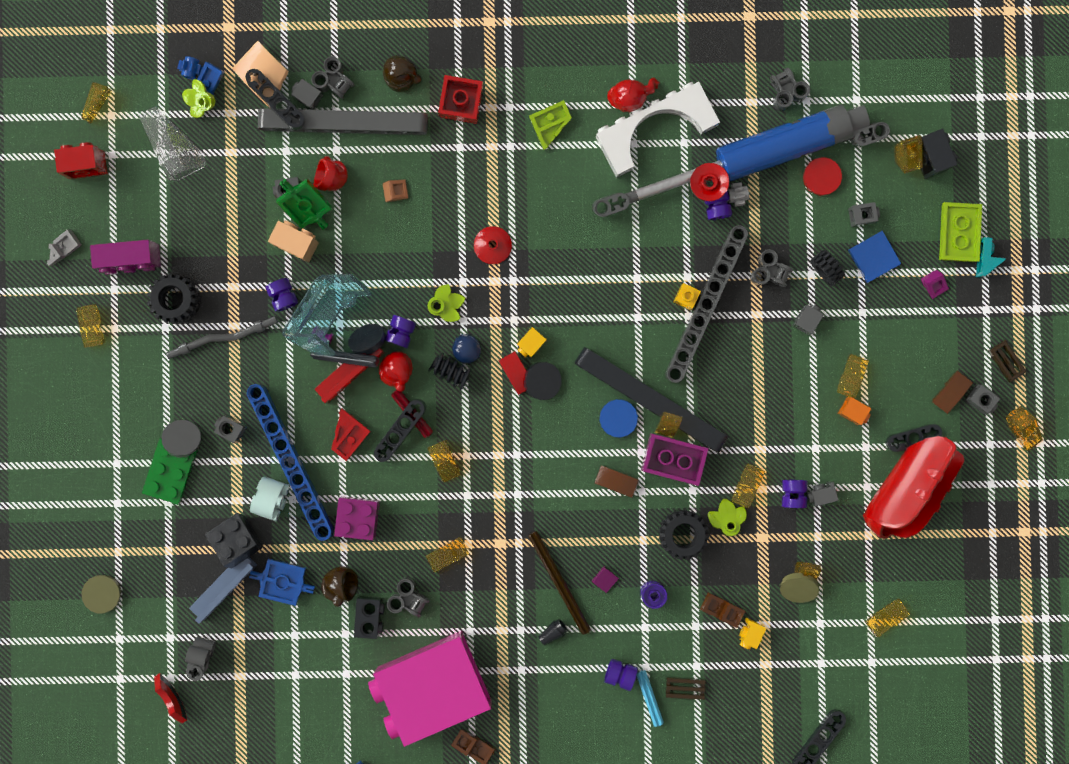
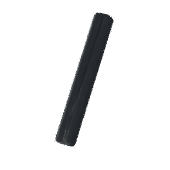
M313 348L310 353L311 357L317 360L367 367H377L379 363V358L372 355Z

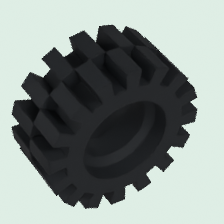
M825 250L820 251L810 260L812 267L815 268L814 270L831 286H834L845 277V272L839 266L838 261L836 262L835 258Z

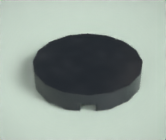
M367 324L356 329L348 339V346L353 353L372 354L384 344L386 334L380 325Z
M537 362L531 365L525 373L524 387L526 392L532 398L538 400L553 398L561 387L559 370L553 364L547 362Z

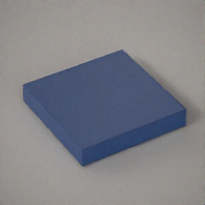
M883 231L848 250L866 283L901 264Z

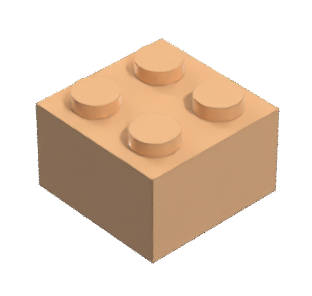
M286 220L284 223L277 222L268 240L272 245L308 263L319 244L315 240L316 236L303 228L301 231H298L297 226Z

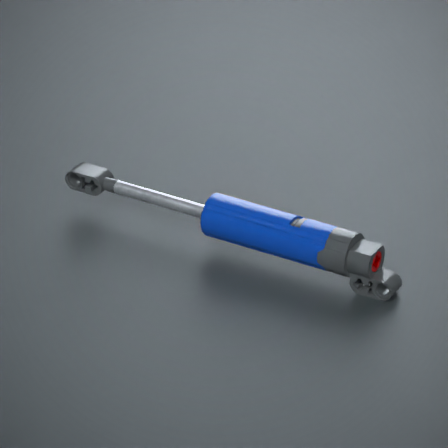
M840 104L800 118L793 123H786L718 147L716 150L717 161L713 163L720 165L726 170L729 182L800 158L801 155L811 154L848 140L855 146H865L883 140L889 135L890 128L884 122L870 124L865 106H857L846 110ZM877 126H880L882 130L879 136L875 133ZM860 134H868V136L858 140ZM695 169L625 194L618 192L597 199L592 205V210L601 217L625 210L631 203L690 183L691 175ZM617 197L624 199V201L621 203L622 206L614 204L612 205L613 210H611V205L608 201L609 199L612 203L618 201ZM601 202L606 204V210L603 213L597 211V205Z

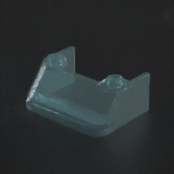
M353 274L320 275L313 281L285 326L282 335L288 341L315 355L334 356L336 352L328 346L329 340L325 338L328 330L341 309L353 307L357 302L358 296H371L372 293Z

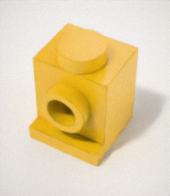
M746 617L745 622L747 625L742 627L739 634L741 637L740 645L749 650L751 647L757 649L767 628Z

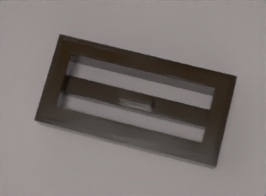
M1006 340L1001 341L988 350L1008 382L1014 381L1027 372ZM1001 347H1004V349L1006 350V352L1018 368V373L1016 372L1011 362L1002 351ZM995 351L998 352V354L1000 355V357L1002 358L1010 372L1013 374V376H1011V374L1009 373V371L1007 370V368L1005 367V365L1003 364V362L1001 361V359Z
M666 677V698L705 700L706 680ZM670 682L700 684V687L672 686ZM670 690L697 691L700 694L673 693Z

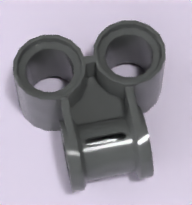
M331 56L324 61V69L326 71L315 72L312 75L311 81L319 91L324 93L330 89L343 100L344 94L350 87H354L355 84L342 74L343 66L340 60ZM338 64V68L335 71H330V65ZM320 78L326 79L325 84L321 86L317 85V81Z
M788 67L782 73L770 76L771 84L778 93L773 99V106L778 111H785L793 101L802 102L810 93V86L804 81L796 83L794 75ZM796 88L802 89L804 95L799 96L796 93ZM779 97H784L787 100V104H781Z
M768 249L758 256V264L761 267L751 273L750 279L756 286H761L770 281L778 286L786 287L787 278L793 269L787 265L777 263V253L774 250ZM765 254L772 257L771 264L764 262L763 257ZM757 272L764 274V281L757 280Z
M404 577L397 585L398 593L393 594L388 599L387 608L392 613H399L404 608L420 618L422 610L430 600L426 596L414 591L416 583L412 578ZM403 582L410 583L411 590L404 591L401 584ZM392 599H399L401 607H394Z
M196 637L193 645H190L185 658V662L188 663L186 675L190 680L198 681L203 677L204 672L209 667V661L214 653L216 641Z

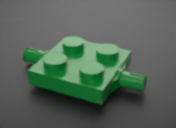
M283 179L280 185L286 190V193L277 198L276 203L301 229L315 222L322 230L327 228L328 223L325 222L322 216L332 209V205L308 179H305L296 186H292L286 179Z

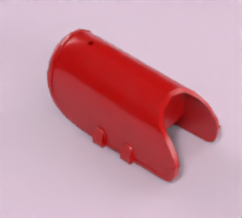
M935 436L907 447L863 514L866 525L877 537L887 539L892 535L901 538L912 537L921 532L935 512L938 513L941 508V502L947 492L951 491L952 483L964 464L965 459L957 451L956 444L946 437Z

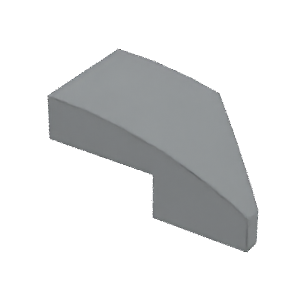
M71 229L63 232L53 241V244H49V249L51 250L50 260H47L48 266L61 261L82 245Z

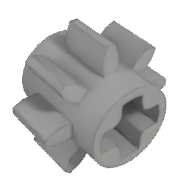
M741 182L733 183L731 189H728L729 203H734L735 207L743 206L745 200H749L748 187L742 186Z

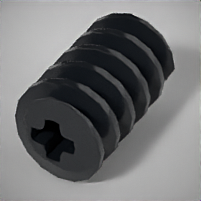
M442 352L434 359L428 372L434 369L433 375L435 376L441 372L440 379L443 380L447 377V383L454 380L453 386L456 388L461 384L460 391H462L470 378L471 369L468 368L466 371H463V364L457 367V360L450 363L451 357L443 359L444 353Z

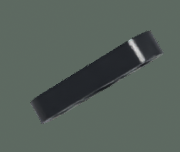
M928 424L896 433L886 439V447L893 452L903 451L913 445L909 441L911 433L915 432L918 434L919 442L924 440V438L932 437L923 436L922 434L930 432V428L936 430L934 437L942 436V429L936 424ZM894 438L895 440L904 439L905 443L897 444L898 448L891 445L894 442Z

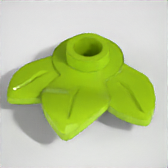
M193 79L192 89L183 91V100L187 105L191 106L190 115L194 118L202 117L205 111L211 110L215 105L214 96L206 91L205 85L200 80Z
M449 284L442 285L436 290L435 297L429 300L428 310L432 315H440L444 321L455 322L460 320L457 309L462 306L465 298L460 294L451 293ZM435 303L441 304L439 310L434 309Z
M728 499L721 501L718 512H708V519L714 528L721 529L726 536L730 537L739 533L740 525L746 520L747 516L744 506L735 508L734 504ZM729 523H732L734 525V529H728L727 525Z

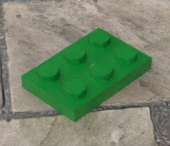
M159 438L142 494L180 505L197 451H194L188 457L178 458L171 456L164 449L162 438Z

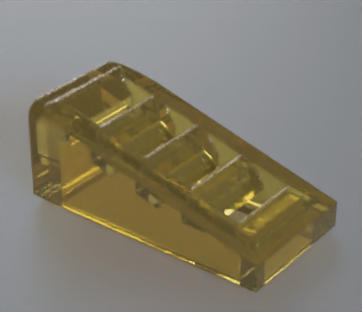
M93 82L81 119L91 124L112 90L107 86Z

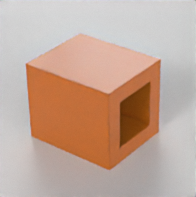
M847 397L837 414L856 425H862L869 420L871 408L852 397Z

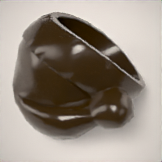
M392 56L384 64L383 77L387 86L393 91L405 92L413 84H419L422 80L421 76L417 74L414 64L403 56Z
M345 566L335 567L328 571L321 584L324 597L332 601L335 607H340L343 605V602L351 601L358 589V576L356 572Z

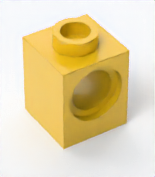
M683 283L673 302L691 310L701 291Z
M532 327L518 342L517 346L520 347L518 351L525 358L528 355L532 358L546 342V339Z

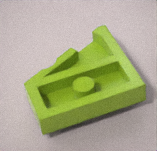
M564 100L529 115L543 150L547 149L572 118Z

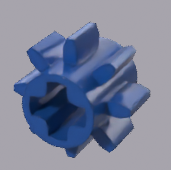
M185 56V60H179L177 69L181 71L182 77L193 80L197 75L199 76L203 67L199 65L198 59Z

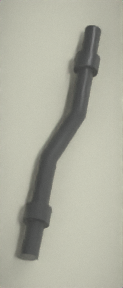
M273 316L264 321L259 320L254 322L252 326L236 333L209 334L190 343L180 344L178 348L166 352V356L168 359H172L181 354L186 355L191 353V350L209 342L236 341L255 332L265 331V328L278 323V319L276 316Z

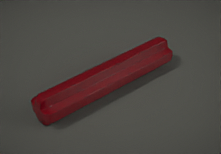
M397 390L391 394L392 398L404 411L410 401L402 392ZM414 409L413 412L410 413V415L413 416L417 412V410ZM421 417L415 427L424 438H427L433 433V430Z

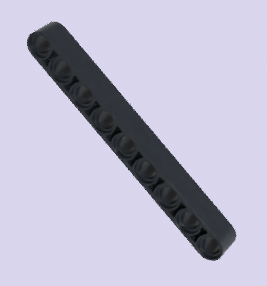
M585 347L574 362L583 370L717 453L720 452L729 438L721 431Z

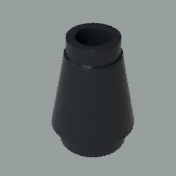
M553 620L538 637L543 645H547L564 637L568 629L562 620Z

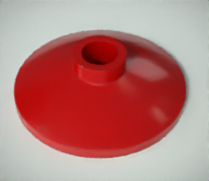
M702 164L691 175V190L697 198L703 201L718 200L728 190V174L718 164ZM712 181L713 186L708 187L706 183Z
M496 226L482 229L474 240V250L477 257L487 264L503 262L510 255L512 249L509 234L504 229ZM491 241L496 242V246L494 248H491L489 246V243Z

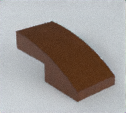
M957 370L945 383L944 388L932 399V402L948 414L973 382Z
M601 465L595 484L633 498L640 480Z
M709 592L700 608L703 612L735 628H738L745 613V610Z
M464 729L459 731L451 745L481 764H488L496 750L487 742Z

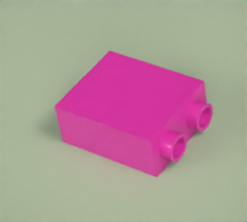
M462 631L378 666L373 673L375 679L368 682L374 701L377 704L385 701L390 715L384 717V724L390 738L393 740L400 737L404 747L491 709L492 704L490 695Z

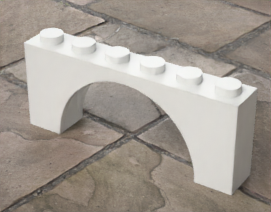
M690 82L682 87L683 90L679 92L675 90L667 94L666 99L662 101L657 99L651 102L648 108L644 110L639 108L632 112V116L625 118V116L615 121V125L611 127L606 125L598 130L599 133L596 134V139L616 178L634 169L630 153L631 137L637 126L645 119L656 114H675L691 122L700 135L719 125L720 121L699 82L695 84Z

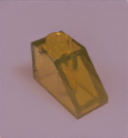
M921 135L902 140L894 146L895 162L904 174L922 168Z
M1022 406L1012 410L1006 416L1009 429L1027 452L1043 441L1037 419Z
M447 440L428 447L430 456L443 482L461 475Z

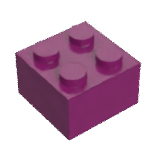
M339 497L334 536L374 540L376 538L380 500Z

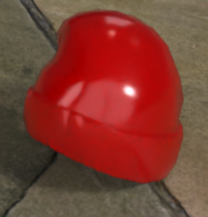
M329 156L320 159L314 177V187L321 191L341 189L346 184L348 178L346 166L341 161H333Z
M402 352L390 353L380 363V379L386 385L395 387L397 391H404L406 388L405 384L412 374V362Z

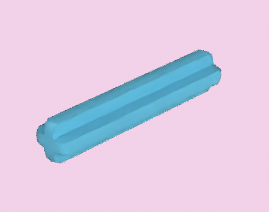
M645 670L639 671L636 676L653 725L655 727L661 726L664 722Z

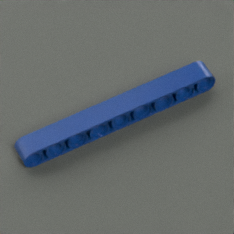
M258 384L251 385L247 389V397L314 536L321 541L327 540L334 533L333 525L266 387ZM256 388H260L262 392L259 398H255L253 395V391ZM264 405L270 408V412L266 416L261 411ZM273 422L278 425V430L275 433L270 430V425ZM281 439L285 440L287 444L284 450L278 447V442ZM288 457L294 458L295 465L293 467L287 465L286 460ZM297 474H300L303 477V483L301 485L295 482V476ZM305 491L309 492L312 496L310 502L303 499ZM313 509L319 510L320 517L318 519L312 517L311 511ZM321 526L327 527L329 531L327 536L320 534Z

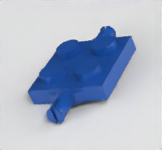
M270 558L267 560L263 573L251 570V575L249 576L250 579L260 581L261 588L258 597L294 606L297 605L302 591L313 594L315 586L304 584L306 567Z

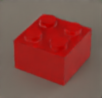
M445 75L438 110L439 117L477 124L484 87L483 81Z
M80 143L78 147L63 145L60 146L61 149L54 150L57 173L68 179L108 174L105 152L92 145V143Z

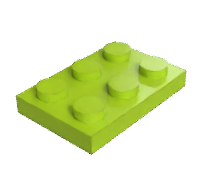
M942 203L939 260L980 261L982 204Z

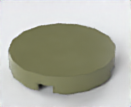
M792 573L782 579L780 592L783 597L792 602H809L818 596L819 583L813 576L808 575L807 577L804 576V573Z
M94 576L83 586V603L92 612H109L120 602L121 587L111 576Z

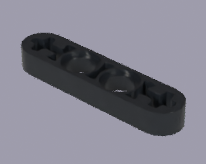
M258 69L247 71L245 78L248 86L291 129H301L304 125L302 113ZM251 75H258V80L262 84L260 88L256 81L251 82ZM271 88L274 94L271 97H265L263 90ZM279 102H285L288 106L285 111H279L276 105ZM290 111L294 118L300 117L299 124H292V118L287 115Z
M415 399L411 401L375 448L374 456L378 461H388L424 415L427 406L423 400ZM413 404H420L421 406L419 407V409L421 410V412L417 411L413 416L410 415V413H412L415 409ZM403 418L410 420L411 425L409 428H404L401 425ZM391 433L399 435L398 443H393L390 440ZM387 445L391 446L386 451L388 456L381 457L382 452L380 450L385 449Z
M833 709L825 716L794 757L792 764H797L799 761L802 763L804 760V764H815L846 723V717L840 710ZM834 715H839V723L837 721L834 722L832 718ZM829 723V724L832 725L835 729L832 730V729H831L829 726H827L826 724ZM823 729H827L830 732L827 739L820 738V732ZM810 745L818 746L816 754H809L808 748ZM804 753H805L809 758H811V761H809L808 759L805 758V756H803Z

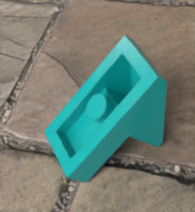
M984 237L981 239L980 261L977 262L976 268L977 278L986 276L1006 260V258L991 257L994 253L993 238Z

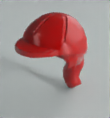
M651 78L648 85L644 86L641 82L627 79L620 81L609 90L607 95L608 101L611 106L623 112L635 111L643 106L647 95L653 94L655 89H658L660 82L656 78Z

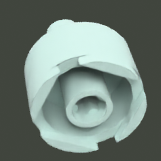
M263 476L256 488L258 489L256 496H253L250 512L277 521L280 510H283L287 499H284V495H287L290 485Z

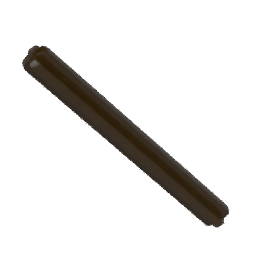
M537 531L530 533L528 537L581 634L589 633L591 628Z

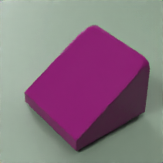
M934 270L921 278L924 287L932 299L949 289L944 274L938 270Z
M603 566L592 579V582L607 593L619 578Z

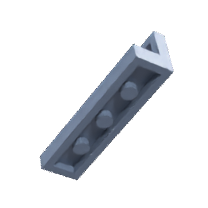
M250 557L232 569L227 568L189 608L197 616L195 619L197 623L200 624L205 621L250 574L251 570L257 566Z

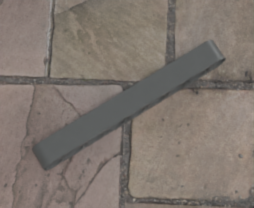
M258 109V130L400 135H426L428 131V114L420 112L298 109L304 116V125L299 130H293L272 109ZM291 111L287 114L292 118V124L300 123V117L294 118L291 115Z
M741 225L733 227L728 233L668 365L665 376L671 383L680 382L684 378L744 246L748 232ZM737 230L742 233L741 240L734 238V231ZM726 248L734 250V257L726 255ZM719 265L726 267L727 272L725 275L718 272L717 268ZM715 282L718 284V292L710 290V283ZM703 300L710 301L711 308L709 310L702 307ZM695 317L702 318V327L695 326ZM688 334H691L695 337V343L693 345H690L686 342V336ZM679 352H685L687 354V360L685 362L679 361ZM672 369L679 371L680 375L676 380L670 377Z

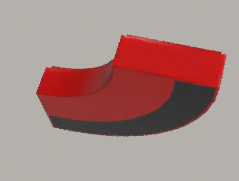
M160 673L154 676L155 692L165 702L169 716L180 723L187 721L184 705L174 687Z

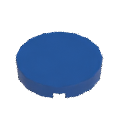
M616 399L608 402L602 408L599 421L602 429L607 434L613 437H624L634 431L638 415L631 403Z

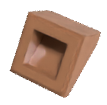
M391 180L383 183L386 202L408 199L406 180Z

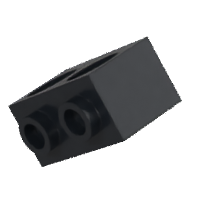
M364 596L357 598L354 638L377 639L379 634L383 633V622H380V617L384 615L385 603H382V598ZM366 604H373L375 606V612H368L366 610ZM365 623H371L374 626V631H366L364 628Z

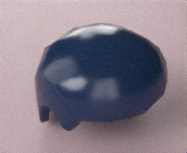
M461 334L455 338L452 352L457 361L463 364H472L480 357L481 346L475 336Z

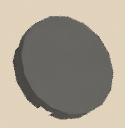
M176 420L169 423L162 433V445L174 457H188L194 451L196 452L201 444V434L198 427L187 420Z

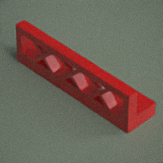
M379 348L374 353L368 355L380 358L385 352ZM343 363L319 384L315 391L322 397L321 400L324 403H329L368 367Z

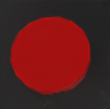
M816 158L808 163L804 170V185L808 191L818 196L831 194L841 184V169L830 158Z

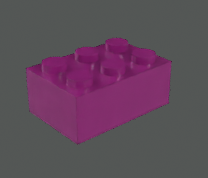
M150 240L90 245L92 269L99 270V273H105V275H115L117 271L135 273L136 269L155 271L156 267H161L159 244Z
M650 433L641 471L699 486L709 448Z

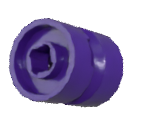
M728 190L718 200L705 201V205H708L706 209L708 220H718L732 216L731 205L727 203L729 200Z
M289 278L279 279L265 286L268 296L273 298L271 303L275 312L286 310L299 303L295 293L291 292L292 285Z
M393 315L390 322L392 328L387 331L384 340L408 348L411 340L409 334L414 332L416 323Z
M782 480V491L785 492V495L782 496V507L807 508V496L804 494L808 491V481ZM791 493H799V498H791Z
M650 580L642 585L640 596L647 607L658 609L666 603L667 592L659 582Z
M611 659L605 674L604 683L613 686L618 683L620 688L631 691L638 667L630 664L623 666L621 661Z

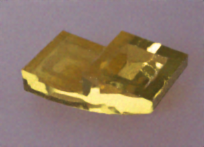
M97 304L77 307L79 328L84 348L103 345L105 340L100 326L102 321Z
M853 354L848 356L837 393L856 398L869 360Z
M663 412L654 433L673 438L683 417Z
M747 463L731 501L749 509L765 471Z
M461 537L425 555L435 573L467 556L469 552Z
M896 599L864 622L875 637H880L892 626H897L910 613L900 599Z

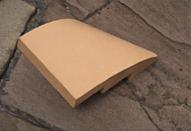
M259 41L232 68L247 86L245 78L247 71L258 69L279 91L289 72ZM251 75V82L256 81L260 88L262 84L258 80V75ZM271 88L263 90L265 97H271L274 94Z

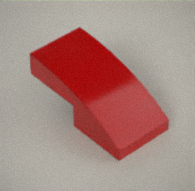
M514 351L498 361L515 391L520 395L526 391L524 387L526 369Z

